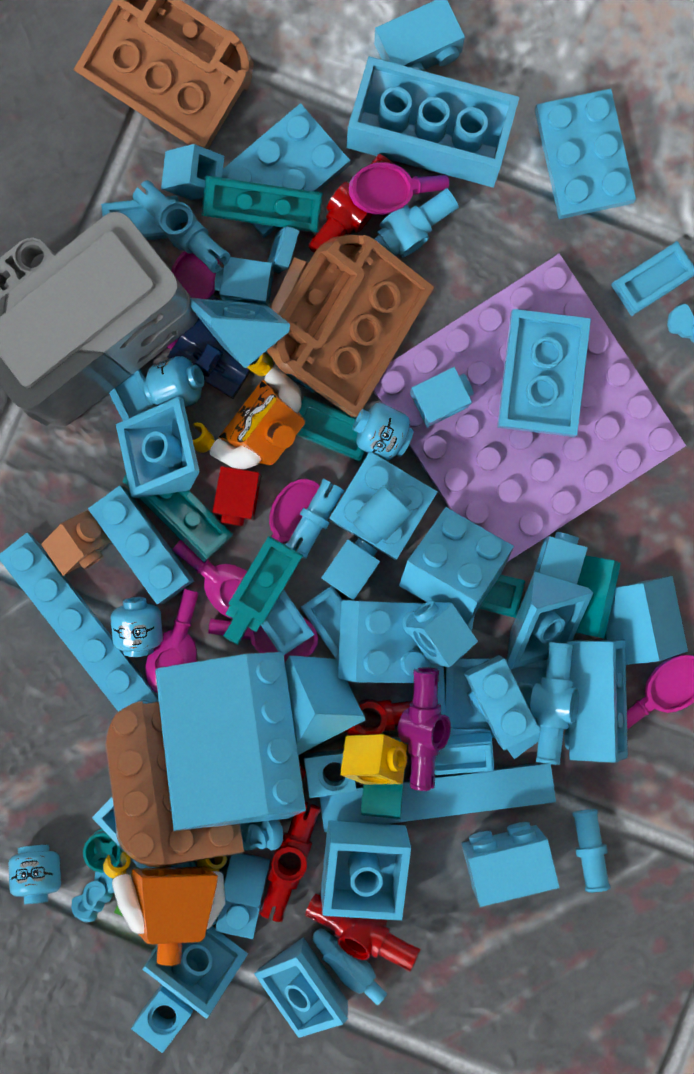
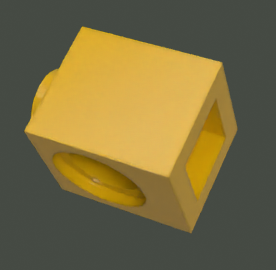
M384 734L346 736L340 775L364 785L403 784L404 769L407 764V744Z

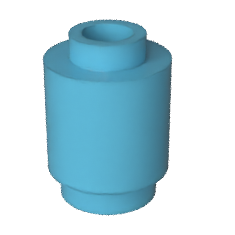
M383 485L357 512L359 517L353 524L376 545L382 538L386 541L412 514L407 508L412 501L395 485L390 490Z

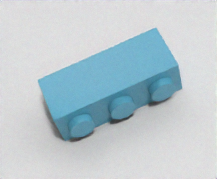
M119 485L88 508L157 605L166 603L184 590V588L195 582L135 498L131 497L130 491L127 488Z
M625 640L567 641V644L573 645L569 681H573V687L577 688L579 693V706L575 722L573 724L569 723L564 735L565 746L569 750V760L612 763L628 758Z

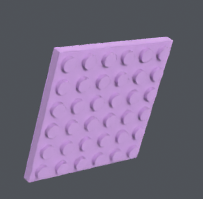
M560 253L391 361L373 391L380 403H384L408 416L410 428L414 430L409 447L449 509L514 546L508 561L686 446ZM512 309L591 318L577 436L569 437L497 428ZM455 367L458 375L464 373L474 392V395L470 396L472 403L469 408L426 428L410 395L411 388Z

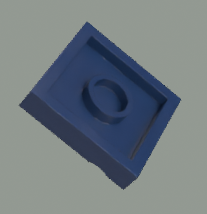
M213 295L208 298L210 300H220ZM199 317L194 326L179 337L167 356L168 359L177 356L189 359L193 365H197L201 369L204 382L232 399L235 398L251 372L248 368H244L220 345ZM259 357L251 364H255L258 361Z

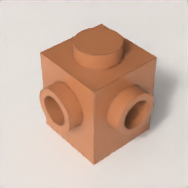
M86 510L61 523L41 545L64 576L81 566L86 570L99 562L104 557L101 551L111 540L90 511Z

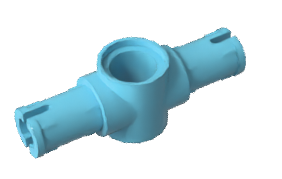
M149 180L140 184L146 190V194L138 187L133 193V200L154 217V223L164 231L175 248L184 250L188 254L193 253L213 273H217L222 269L216 259L224 266L228 263L230 254L208 236V229L197 220L187 204L177 202L174 199L169 200ZM188 222L183 229L175 231L179 224Z
M446 188L419 208L415 205L410 209L408 205H405L389 214L380 223L382 229L377 232L379 236L374 238V240L393 255L397 256L399 254L402 258L406 257L424 245L430 238L428 233L432 231L431 227L458 209L459 205L452 193Z
M549 642L546 678L542 677L541 683H536L532 691L530 710L533 718L537 719L536 724L540 726L536 762L560 765L564 729H568V724H573L577 716L579 693L578 689L573 687V681H569L573 645Z

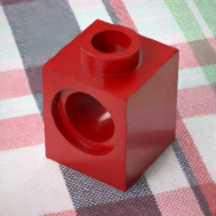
M224 466L220 467L213 513L222 515L221 523L244 526L245 520L254 521L262 478L260 473Z

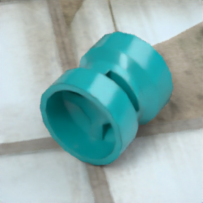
M100 828L85 843L83 859L93 871L103 873V864L107 855H110L112 865L117 867L121 862L120 855L123 851Z

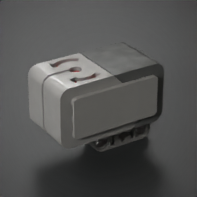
M112 212L103 216L57 254L40 239L26 238L0 257V386L13 403L22 408L30 418L45 426L51 424L57 427H64L71 424L110 393V391L129 378L130 374H134L192 328L198 320V316L190 307L191 296L125 214ZM44 254L42 263L35 268H31L33 259L38 255ZM6 282H7V284L9 285V287H8L7 289H6V287L4 286V284H5Z

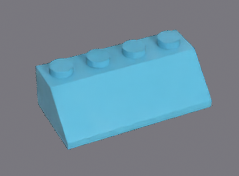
M368 56L348 125L346 148L374 156L381 154L389 160L494 188L519 97Z

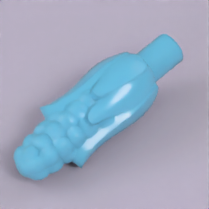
M325 929L316 930L313 934V942L321 954L324 955L323 960L330 965L340 980L352 991L358 994L364 992L376 1005L380 1004L387 996V993L374 981L376 974L371 965L366 960L356 959L347 954L339 946L338 938Z

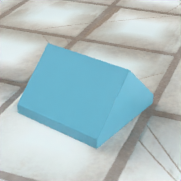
M190 298L192 310L220 345L244 368L248 367L285 336L290 329V323L266 304Z
M178 396L116 424L131 497L140 498L189 491L200 471L183 398Z
M534 571L510 630L507 655L508 667L515 669L548 658L549 642L567 644V641H572L593 592L587 587Z
M673 576L616 586L605 639L625 640L626 665L662 661L688 652Z
M289 656L285 662L298 755L366 720L348 681L338 679L339 663L336 659Z
M211 926V928L206 930L203 941L182 943L180 964L174 966L158 964L156 962V946L142 970L207 1019L248 953L221 932H216L215 928Z
M304 937L254 973L298 1038L342 1025L347 1021L348 1000Z

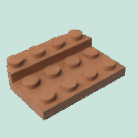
M112 0L73 70L186 144H196L208 149L243 89L248 90L252 80L254 64L246 47L231 30H226L181 0Z
M345 235L331 238L316 250L279 311L278 315L290 323V329L267 352L282 372L292 374L351 417H357L407 335L434 286L369 236Z
M142 701L136 702L116 713L108 729L105 749L108 759L117 830L116 835L124 851L132 859L148 867H163L243 853L244 848L240 824L179 831L173 830L159 702L143 704Z

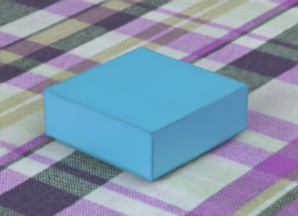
M286 226L275 234L268 262L272 263L274 272L281 273L289 268L299 230Z

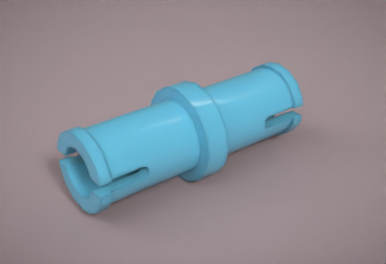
M324 478L308 508L301 510L300 515L302 518L288 543L285 544L291 549L297 550L304 558L308 557V553L322 528L327 529L330 522L327 519L345 491L335 484L333 486L330 481Z
M598 809L575 811L572 814L575 820L579 847H576L575 850L576 856L581 857L586 886L585 891L595 893L610 890L611 886L608 880L604 854H607L608 851L607 845L603 844L597 815Z

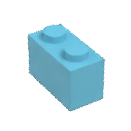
M434 0L376 27L374 45L382 60L425 71V69L436 64L446 66L455 61L460 56V53H462L465 36L448 0Z
M498 655L463 672L498 744L503 750L540 733L505 658Z

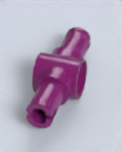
M430 667L414 669L413 703L409 704V708L404 710L398 723V736L403 743L408 744V753L411 754L410 788L418 791H429L431 788H435L436 756L448 743L451 733L449 717L441 714V705L438 704L439 670Z

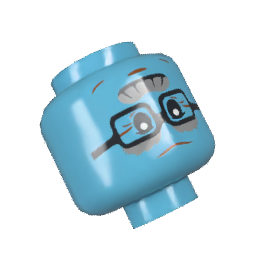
M183 356L173 357L152 365L144 380L146 397L154 406L163 404L178 396L183 398L185 407L193 405L200 399L202 387L204 386V376L201 369Z
M380 402L374 404L368 411L362 409L357 415L352 428L353 431L358 432L356 443L361 450L368 453L371 451L386 461L395 456L401 457L405 453L414 432L410 428V420L406 414Z
M132 597L124 599L123 606L112 611L111 629L113 645L123 651L124 655L128 657H142L154 653V648L163 641L160 609L153 604H148L144 597Z
M49 845L18 848V854L9 859L10 893L16 897H24V904L48 902V894L55 893L60 889V857L57 852L49 851Z

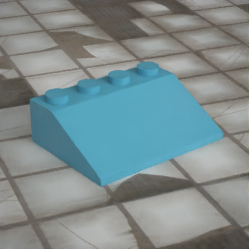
M283 652L242 654L161 667L155 670L174 831L288 819L306 811Z

